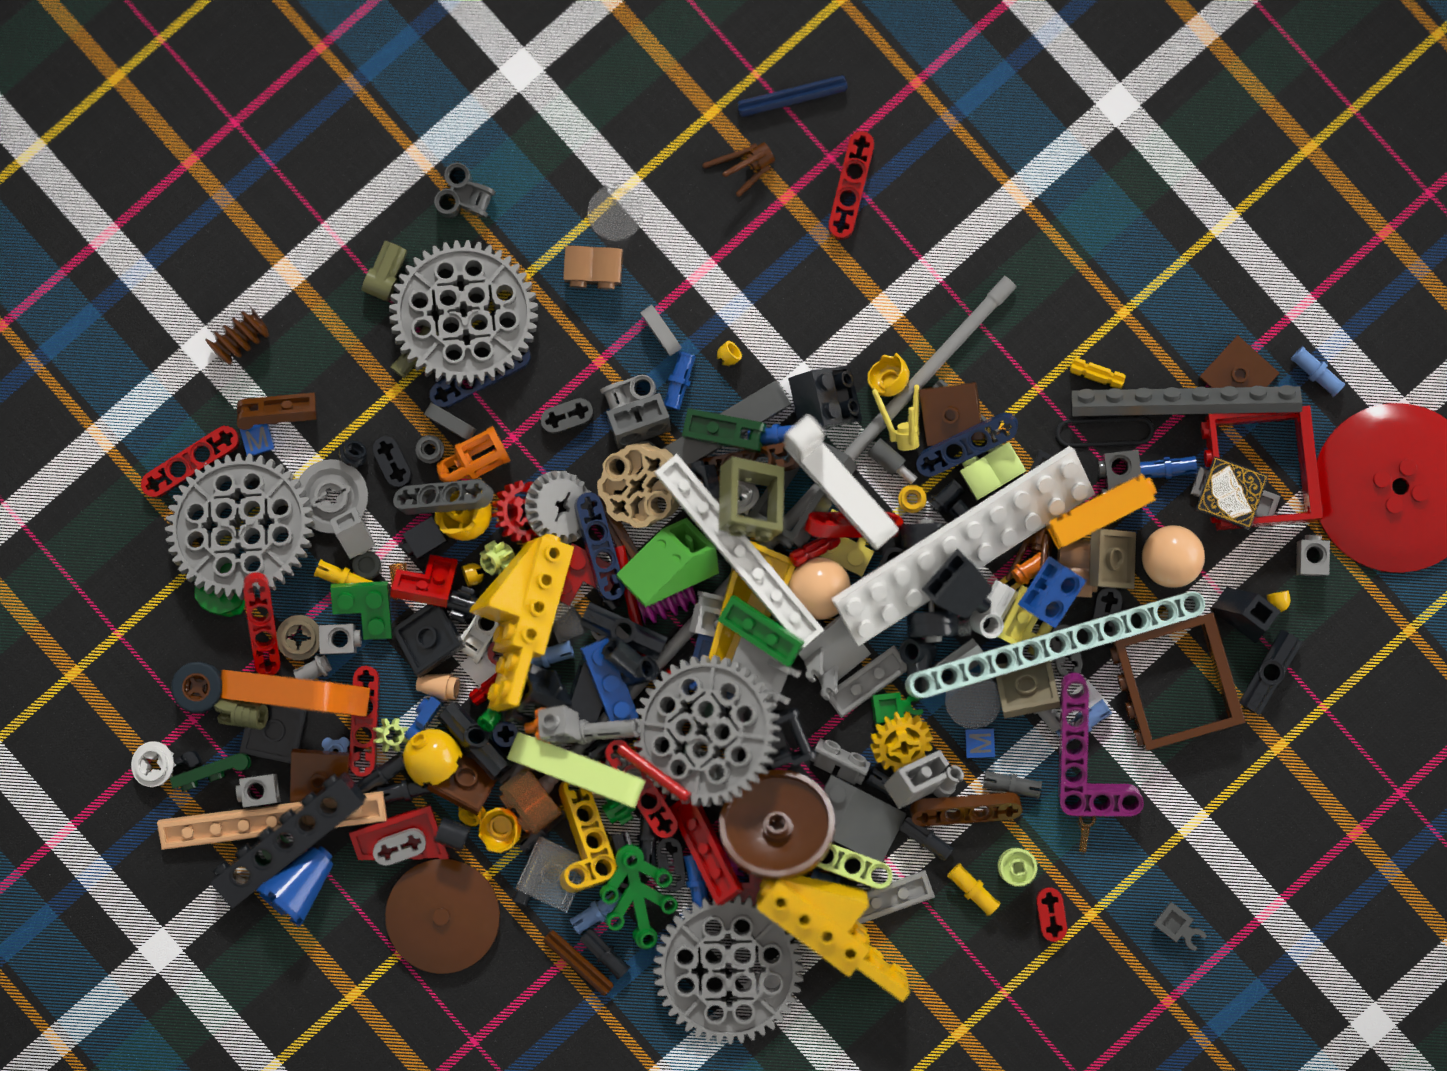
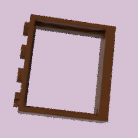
M1214 613L1112 642L1113 647L1109 648L1113 664H1118L1121 675H1117L1118 684L1121 692L1126 691L1129 702L1125 703L1129 719L1134 718L1137 727L1136 730H1133L1134 739H1136L1138 747L1142 746L1143 751L1246 723ZM1201 625L1228 718L1152 740L1125 646Z

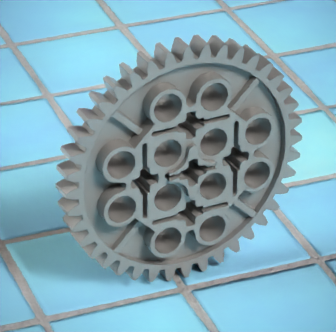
M456 240L454 248L450 249L449 245L444 242L443 251H440L436 246H433V255L423 251V261L416 257L413 258L415 268L406 265L405 270L408 276L404 274L399 275V280L402 284L394 285V290L398 294H391V301L396 304L389 305V312L394 314L389 319L390 323L396 324L391 328L392 334H399L395 338V343L403 344L400 348L401 354L409 353L407 357L408 363L417 360L415 365L417 371L426 367L425 376L428 377L435 372V381L437 382L442 376H445L447 385L455 378L458 386L462 385L463 379H467L469 386H473L474 378H477L481 385L484 384V377L486 375L494 381L495 371L504 376L505 365L513 369V359L517 361L522 360L520 351L528 352L529 346L525 342H533L534 336L530 333L536 332L537 326L531 322L538 321V314L533 313L538 309V303L531 302L536 299L535 292H528L532 288V283H523L527 278L526 272L517 274L520 265L510 266L511 256L502 260V250L492 254L491 245L483 251L481 250V242H478L475 248H471L470 241L467 240L464 248H461L458 240ZM473 266L479 268L481 273L477 276H470L466 270ZM442 269H448L453 275L450 278L444 279L438 275V272ZM463 281L464 291H459L457 282ZM489 291H491L492 306L496 310L494 315L495 331L493 330L492 316L488 311V306H490ZM501 291H507L512 295V298L503 301L497 297V294ZM477 293L482 295L484 300L480 303H473L469 300V297ZM432 296L435 297L436 311L440 315L438 320V336L436 335L435 321L432 317ZM445 296H451L456 302L453 305L446 306L441 303V299ZM420 298L426 300L428 304L424 308H416L412 304L413 301ZM461 309H466L467 317H462ZM504 318H510L515 322V325L505 328L500 324V321ZM480 320L485 322L487 327L484 330H475L472 327V323ZM448 323H454L459 329L454 333H448L443 327ZM419 326H427L430 328V332L422 336L418 335L415 329ZM464 335L469 336L470 345H465L464 341H462ZM478 348H486L490 354L487 357L480 358L474 352ZM451 350H457L462 356L458 360H450L446 354Z
M237 453L235 461H232L229 455H226L225 463L222 464L216 459L214 460L215 467H211L209 464L204 466V473L195 469L197 478L194 480L191 477H186L189 486H179L183 493L182 496L173 495V499L178 504L169 505L168 507L174 515L166 516V520L172 524L165 527V531L172 535L166 538V542L169 545H173L168 551L172 556H175L173 562L176 566L181 565L178 570L182 575L187 573L186 579L190 583L195 581L194 585L198 589L204 586V591L207 594H210L215 589V595L218 598L225 591L226 597L229 600L233 598L234 593L237 594L240 600H243V581L247 575L253 573L249 572L248 568L251 563L256 561L261 564L259 569L254 572L264 574L268 578L271 589L276 590L275 581L277 580L285 584L286 581L283 575L287 574L293 577L295 574L291 567L301 568L302 565L298 561V557L307 558L308 555L303 548H310L312 544L306 538L314 536L313 531L309 527L314 526L315 522L313 519L308 518L314 514V511L308 507L311 501L309 497H304L307 492L304 487L299 488L301 483L298 478L293 479L294 475L290 470L285 472L282 464L275 468L273 459H270L265 464V459L260 455L255 462L252 454H248L245 461L240 453ZM260 480V484L256 489H248L250 482ZM232 482L230 489L220 491L223 483ZM243 494L245 498L241 499L240 504H237L235 500H238L239 495ZM280 506H289L285 514L276 515V511ZM260 507L258 515L254 517L248 516L250 509ZM232 509L229 517L220 518L223 510ZM196 511H204L202 518L192 520V516ZM270 518L273 524L269 525L267 533L263 525H267V520ZM214 522L217 527L213 528L210 534L207 529L211 528V524ZM289 533L286 541L276 542L279 534ZM260 534V539L257 543L248 544V540L252 535ZM232 536V541L228 545L220 546L222 538ZM196 538H204L201 546L192 547V543ZM239 549H243L245 553L241 554L240 559H237L234 554H239ZM232 563V568L229 572L220 573V568L224 564ZM253 583L254 593L255 590L260 591L259 584Z
M702 655L699 661L698 658L693 656L691 657L690 664L685 660H680V669L675 665H670L671 674L662 671L663 681L653 680L656 687L655 690L646 688V692L650 696L649 699H640L645 708L636 709V712L642 715V718L638 719L641 726L640 740L635 742L634 746L642 748V751L638 753L640 756L691 793L690 798L686 802L681 800L682 803L689 804L692 801V805L700 806L702 802L704 806L710 807L713 800L715 805L720 806L722 805L723 798L726 802L731 803L733 801L732 793L736 797L741 798L743 797L741 788L752 791L750 781L755 783L761 782L757 774L768 773L763 766L764 763L773 764L768 754L777 753V750L771 744L780 741L779 738L773 736V732L780 730L779 726L773 725V721L780 717L777 714L771 713L777 705L775 703H767L773 695L769 692L762 693L767 685L762 682L757 683L759 676L756 674L750 675L751 669L747 667L741 669V663L736 661L731 665V660L725 657L721 661L720 657L713 655L710 661L708 656ZM696 681L697 691L690 695L688 692L689 685ZM734 686L736 694L731 700H728L726 696L729 687ZM674 699L675 709L668 713L666 710L667 703ZM688 703L694 704L691 707L692 714L686 713L688 711ZM712 704L714 707L713 714L706 718L705 708L707 705ZM725 707L732 709L730 711L732 720L724 717L727 714V712L725 711ZM751 708L752 718L745 723L743 713L746 709ZM690 721L692 729L685 736L683 734V726L686 722ZM704 725L709 726V728L707 729L709 737L703 735L706 732L704 729ZM728 726L730 728V735L726 740H722L721 731L724 727ZM668 739L670 747L663 754L661 744L664 740ZM682 743L688 744L686 747L687 755L680 753L683 750ZM703 744H706L708 753L704 758H700L699 749ZM720 748L727 749L724 752L725 759L719 758L721 755ZM744 748L747 752V757L744 762L739 763L737 755ZM681 762H684L686 765L685 773L679 776L677 767ZM722 766L725 774L721 780L717 781L715 772ZM654 781L653 785L655 787H661L659 783ZM664 787L662 788L663 794L668 795L669 793H671ZM671 793V798H672V799H674V800H678V799H679L678 797H676L674 794Z
M738 894L734 901L730 900L723 906L716 905L714 899L713 903H709L703 897L702 907L692 902V912L683 908L684 918L682 919L675 915L673 920L677 926L668 924L666 929L670 935L662 934L660 937L666 945H657L656 950L663 955L654 957V961L661 964V966L654 968V973L662 975L655 979V985H663L657 994L658 996H667L662 1001L663 1006L672 1005L668 1011L669 1016L678 1013L676 1023L680 1024L686 1021V1032L695 1027V1037L705 1032L706 1041H709L713 1035H716L717 1044L721 1043L723 1036L727 1037L729 1044H732L734 1036H737L740 1043H743L745 1034H748L751 1040H755V1031L758 1030L764 1036V1026L766 1025L774 1030V1019L780 1022L784 1021L781 1011L791 1012L787 1002H797V998L792 993L801 992V987L795 984V982L803 981V976L796 973L804 969L803 964L795 962L803 958L802 953L794 952L800 947L799 942H790L794 936L789 932L786 933L784 928L757 909V903L753 906L751 896H748L743 903L741 902L740 894ZM710 920H717L722 927L718 932L710 933L705 928L706 923ZM737 920H747L750 928L746 932H738L734 928ZM725 934H731V938L736 939V941L731 942L730 947H726L725 942L720 941V939L725 938ZM756 946H758L760 965L765 967V969H761L759 974V990L756 989V974L753 969H749V967H754V962H756ZM698 947L701 948L703 968H708L702 975V991H699L697 971L692 970L697 967ZM775 947L779 951V956L774 960H768L763 955L765 949ZM716 948L721 951L722 957L718 961H710L706 957L707 951ZM746 948L750 951L751 955L747 960L741 961L734 955L736 950ZM682 949H688L693 953V958L688 962H682L677 954ZM726 963H731L732 968H737L733 969L730 975L726 974V971L723 969ZM746 976L751 980V985L746 989H740L735 984L737 978ZM768 976L778 977L780 980L779 985L775 988L765 986L764 980ZM685 977L690 978L694 982V986L690 990H683L678 986L679 980ZM711 977H718L722 980L723 985L719 989L714 990L707 986V981ZM726 991H732V995L737 996V998H733L730 1004L727 1003L725 998H721V996H726ZM740 1005H748L752 1009V1013L748 1017H740L736 1013V1009ZM711 1006H720L723 1009V1014L718 1018L709 1016L707 1010Z

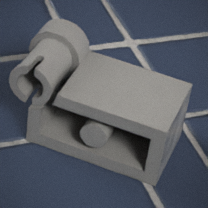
M941 750L898 769L884 786L900 809L931 793L938 798L949 797L955 791L956 785L963 780L964 773L960 767L952 765L951 768L948 767L945 773L941 774L949 763Z

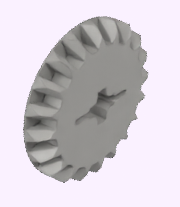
M323 460L308 467L298 479L301 483L299 488L304 487L307 492L304 497H309L311 501L308 507L312 508L314 514L308 518L313 519L315 525L312 526L313 529L324 533H335L330 519L356 507L361 517L364 515L368 505V490L364 478L354 467L348 466L340 460ZM328 489H331L333 492L346 490L336 497L335 504H332L330 501L317 503L328 495Z
M551 471L541 475L532 483L526 495L525 512L530 527L539 537L544 536V534H551L561 538L560 542L568 544L577 541L582 536L574 504L580 495L591 492L585 487V482L580 481L577 475L567 473V471ZM585 498V503L581 505L582 510H588L590 518L584 519L585 524H587L592 518V504ZM563 501V507L566 509V512H560L558 515L559 508L555 504Z

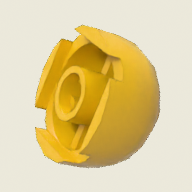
M460 490L455 491L451 495L450 502L457 500ZM490 503L481 509L435 513L434 520L439 525L440 530L447 536L455 540L468 541L476 539L489 527L492 519V507Z
M431 728L420 731L408 741L403 752V763L409 776L415 783L420 786H424L423 783L427 782L436 785L448 779L457 770L458 764L456 762L459 756L462 758V752L459 745L449 734L442 730Z

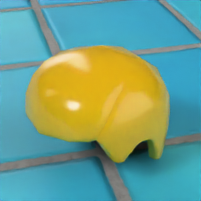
M897 353L894 356L882 355L880 361L876 362L868 372V384L872 390L877 389L880 396L891 397L904 390L909 382L910 371L906 362Z
M497 807L486 812L481 818L478 836L486 845L488 851L502 853L513 848L519 841L522 832L521 823L511 810Z

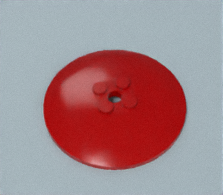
M1389 403L1362 410L1342 422L1327 438L1316 459L1323 518L1319 520V523L1330 541L1353 561L1365 567L1389 573H1404L1425 569L1447 558V419L1421 406L1406 403ZM1396 479H1402L1407 484V491L1403 495H1398L1393 491L1392 484Z

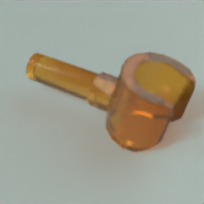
M1078 816L1077 822L1081 827L1079 852H1086L1090 828L1096 822V816H1091L1090 824H1085L1082 821V816Z

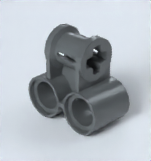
M457 162L450 164L444 174L450 189H443L437 193L434 200L436 209L445 218L456 217L461 209L473 215L486 218L488 215L486 212L491 196H495L496 191L485 185L472 182L471 174L464 164ZM462 171L466 174L462 183L455 184L451 182V176L454 172ZM447 197H452L456 201L455 206L450 210L441 208L442 200Z

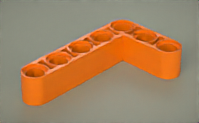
M221 670L222 694L220 698L367 716L371 688Z

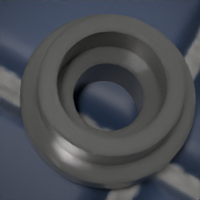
M427 435L417 442L416 454L424 463H436L444 454V445L438 437ZM427 445L435 446V452L432 455L426 454L425 448Z

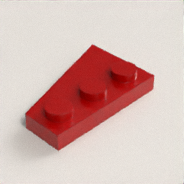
M431 804L387 818L386 821L376 822L349 832L358 860H375L373 850L378 840L411 828L421 830L426 836L425 849L417 856L411 857L412 859H449L446 846L434 842L439 826ZM410 835L408 842L401 845L402 848L412 845L413 849H417L418 842L421 840L420 838L415 839L413 835ZM382 845V850L378 853L379 855H385L386 858H391V852L397 850L398 847L387 848L386 845Z

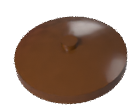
M767 770V774H757L761 781L760 783L750 781L752 791L741 788L743 797H736L732 793L733 801L731 803L724 802L719 820L720 836L724 849L730 859L746 873L765 880L780 881L793 879L815 868L827 855L835 834L834 811L826 793L810 778L788 770Z
M454 859L429 860L408 870L394 885L386 905V928L394 948L411 965L431 973H454L475 964L491 948L500 925L499 902L491 883L476 868Z

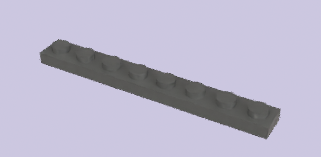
M1290 385L1281 387L1253 386L1235 388L1226 386L1224 388L1196 387L1178 389L1169 387L1166 389L1139 388L1120 390L1113 388L1109 390H1072V416L1302 412L1300 386Z

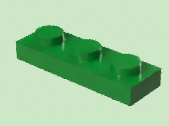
M735 595L731 596L717 620L787 667L793 664L805 641Z

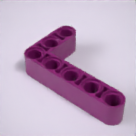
M1079 673L1067 674L1061 681L1058 799L1061 808L1066 814L1071 816H1135L1141 812L1144 805L1141 793L1136 786L1132 784L1087 783L1089 688L1086 680ZM1073 683H1080L1082 685L1081 691L1077 694H1071L1067 691L1068 687ZM1072 711L1082 713L1080 719L1075 722L1067 720V716ZM1071 739L1081 741L1080 746L1073 750L1068 749L1066 744ZM1070 767H1078L1080 769L1079 774L1075 777L1065 775ZM1069 795L1079 796L1077 803L1072 805L1065 803V799ZM1098 795H1106L1108 797L1106 803L1102 805H1097L1093 802ZM1127 795L1136 796V801L1133 804L1125 805L1122 803V800Z

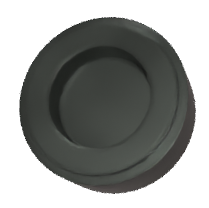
M367 551L362 555L355 556L352 566L356 575L370 580L379 575L382 563L378 555Z

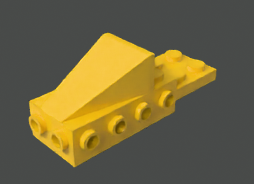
M544 534V536L523 543L519 553L471 606L469 613L500 623L493 634V642H495L493 651L499 652L503 656L497 661L495 672L498 673L496 681L491 685L488 692V700H490L488 708L499 712L518 706L531 659L542 656L545 653L574 549L573 546L560 542L561 538L558 536Z
M804 876L780 881L765 879L761 881L759 885L761 890L757 894V909L847 976L850 977L857 968L903 1002L910 993L908 979L905 976L907 974L906 971L895 963L890 965L883 960V954L870 946L867 928L857 921L869 906L867 891L859 887Z

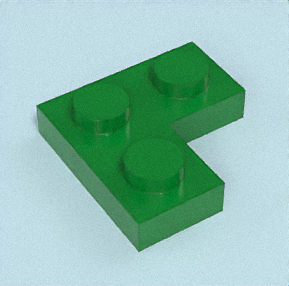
M388 581L331 584L333 614L361 613L363 640L392 638Z

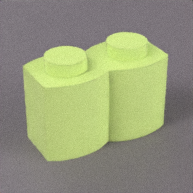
M1010 442L1004 445L1002 443L988 450L989 454L981 459L975 456L962 463L964 469L959 472L976 501L1026 472Z

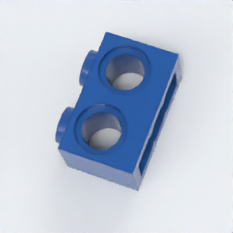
M1049 556L1018 605L1056 629L1087 580Z

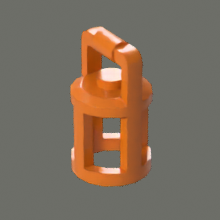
M491 426L486 431L456 444L455 454L441 460L436 466L441 481L454 482L465 476L475 480L477 477L511 460L497 432ZM493 445L495 446V450L474 461L472 460L471 456ZM456 464L458 469L450 473L448 468Z

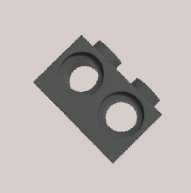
M660 393L606 411L609 427L618 449L671 431L670 418Z
M1138 450L1106 453L1101 456L1102 461H1098L1099 477L1104 478L1105 489H1101V495L1141 475ZM1114 460L1124 462L1126 471L1123 475H1117L1112 471L1111 465Z

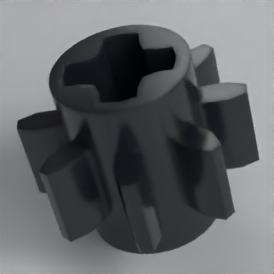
M462 586L461 590H453L450 593L446 610L450 611L452 620L465 623L469 618L474 619L475 614L469 613L471 606L478 600L474 594V589Z

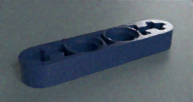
M528 349V352H525L526 354L522 356L523 362L518 363L517 360H513V369L506 371L504 366L505 375L498 374L495 376L494 381L486 375L484 377V384L481 385L478 379L475 378L476 384L470 390H464L461 386H458L456 379L453 378L452 381L455 382V386L461 395L456 397V393L452 392L447 395V402H443L441 399L436 401L435 397L439 395L437 391L439 388H442L444 391L452 389L450 384H446L445 378L432 386L429 395L430 399L438 407L448 408L525 368L531 359L530 351Z
M1006 412L991 417L923 450L917 459V469L922 475L928 477L944 472L1011 440L1018 430V421L1014 415ZM1001 421L1005 424H1011L1008 433L1002 429L996 432V439L993 438L992 431L1000 427ZM976 432H982L987 436L988 441L985 445H977L973 442L972 435ZM951 444H957L962 448L963 453L959 457H952L948 454L947 447ZM938 450H941L942 458L935 462L934 468L930 465H924L926 457L930 460L938 458L940 454Z
M587 492L576 499L574 509L597 592L603 600L614 601L623 595L625 586L616 576L620 571V566L602 502L596 494ZM585 498L589 502H594L595 507L591 509L592 517L598 515L599 520H592L585 524L584 519L590 518L588 510H582L581 505L585 503ZM592 525H597L602 529L603 537L601 540L594 541L589 537L588 530ZM599 553L609 555L611 563L608 568H600L597 565L596 556ZM614 570L615 575H610V581L618 586L613 596L610 591L605 592L604 587L608 585L607 577L600 578V574Z

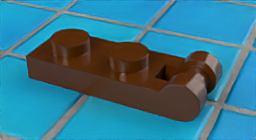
M315 393L241 399L237 402V426L242 430H248L253 425L316 420Z

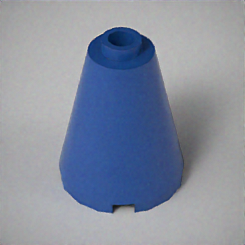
M321 846L317 849L310 847L272 878L261 884L256 892H259L261 898L279 914H284L285 916L288 914L291 917L289 921L300 927L333 867V863L330 861L333 856Z

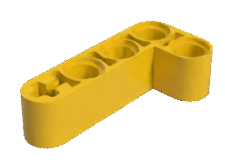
M563 781L559 786V796L582 861L571 864L561 873L560 885L565 891L575 893L607 882L612 877L617 866L592 792L578 787L579 790L577 792L574 790L569 791L568 787L571 784ZM576 799H577V801H580V802H578L577 804L573 805V802H574ZM577 809L587 811L589 821L584 822L578 819ZM587 836H593L597 839V849L590 848L587 845ZM596 863H603L607 867L608 873L606 876H601L596 872ZM574 871L580 875L581 883L579 885L570 882L569 872Z

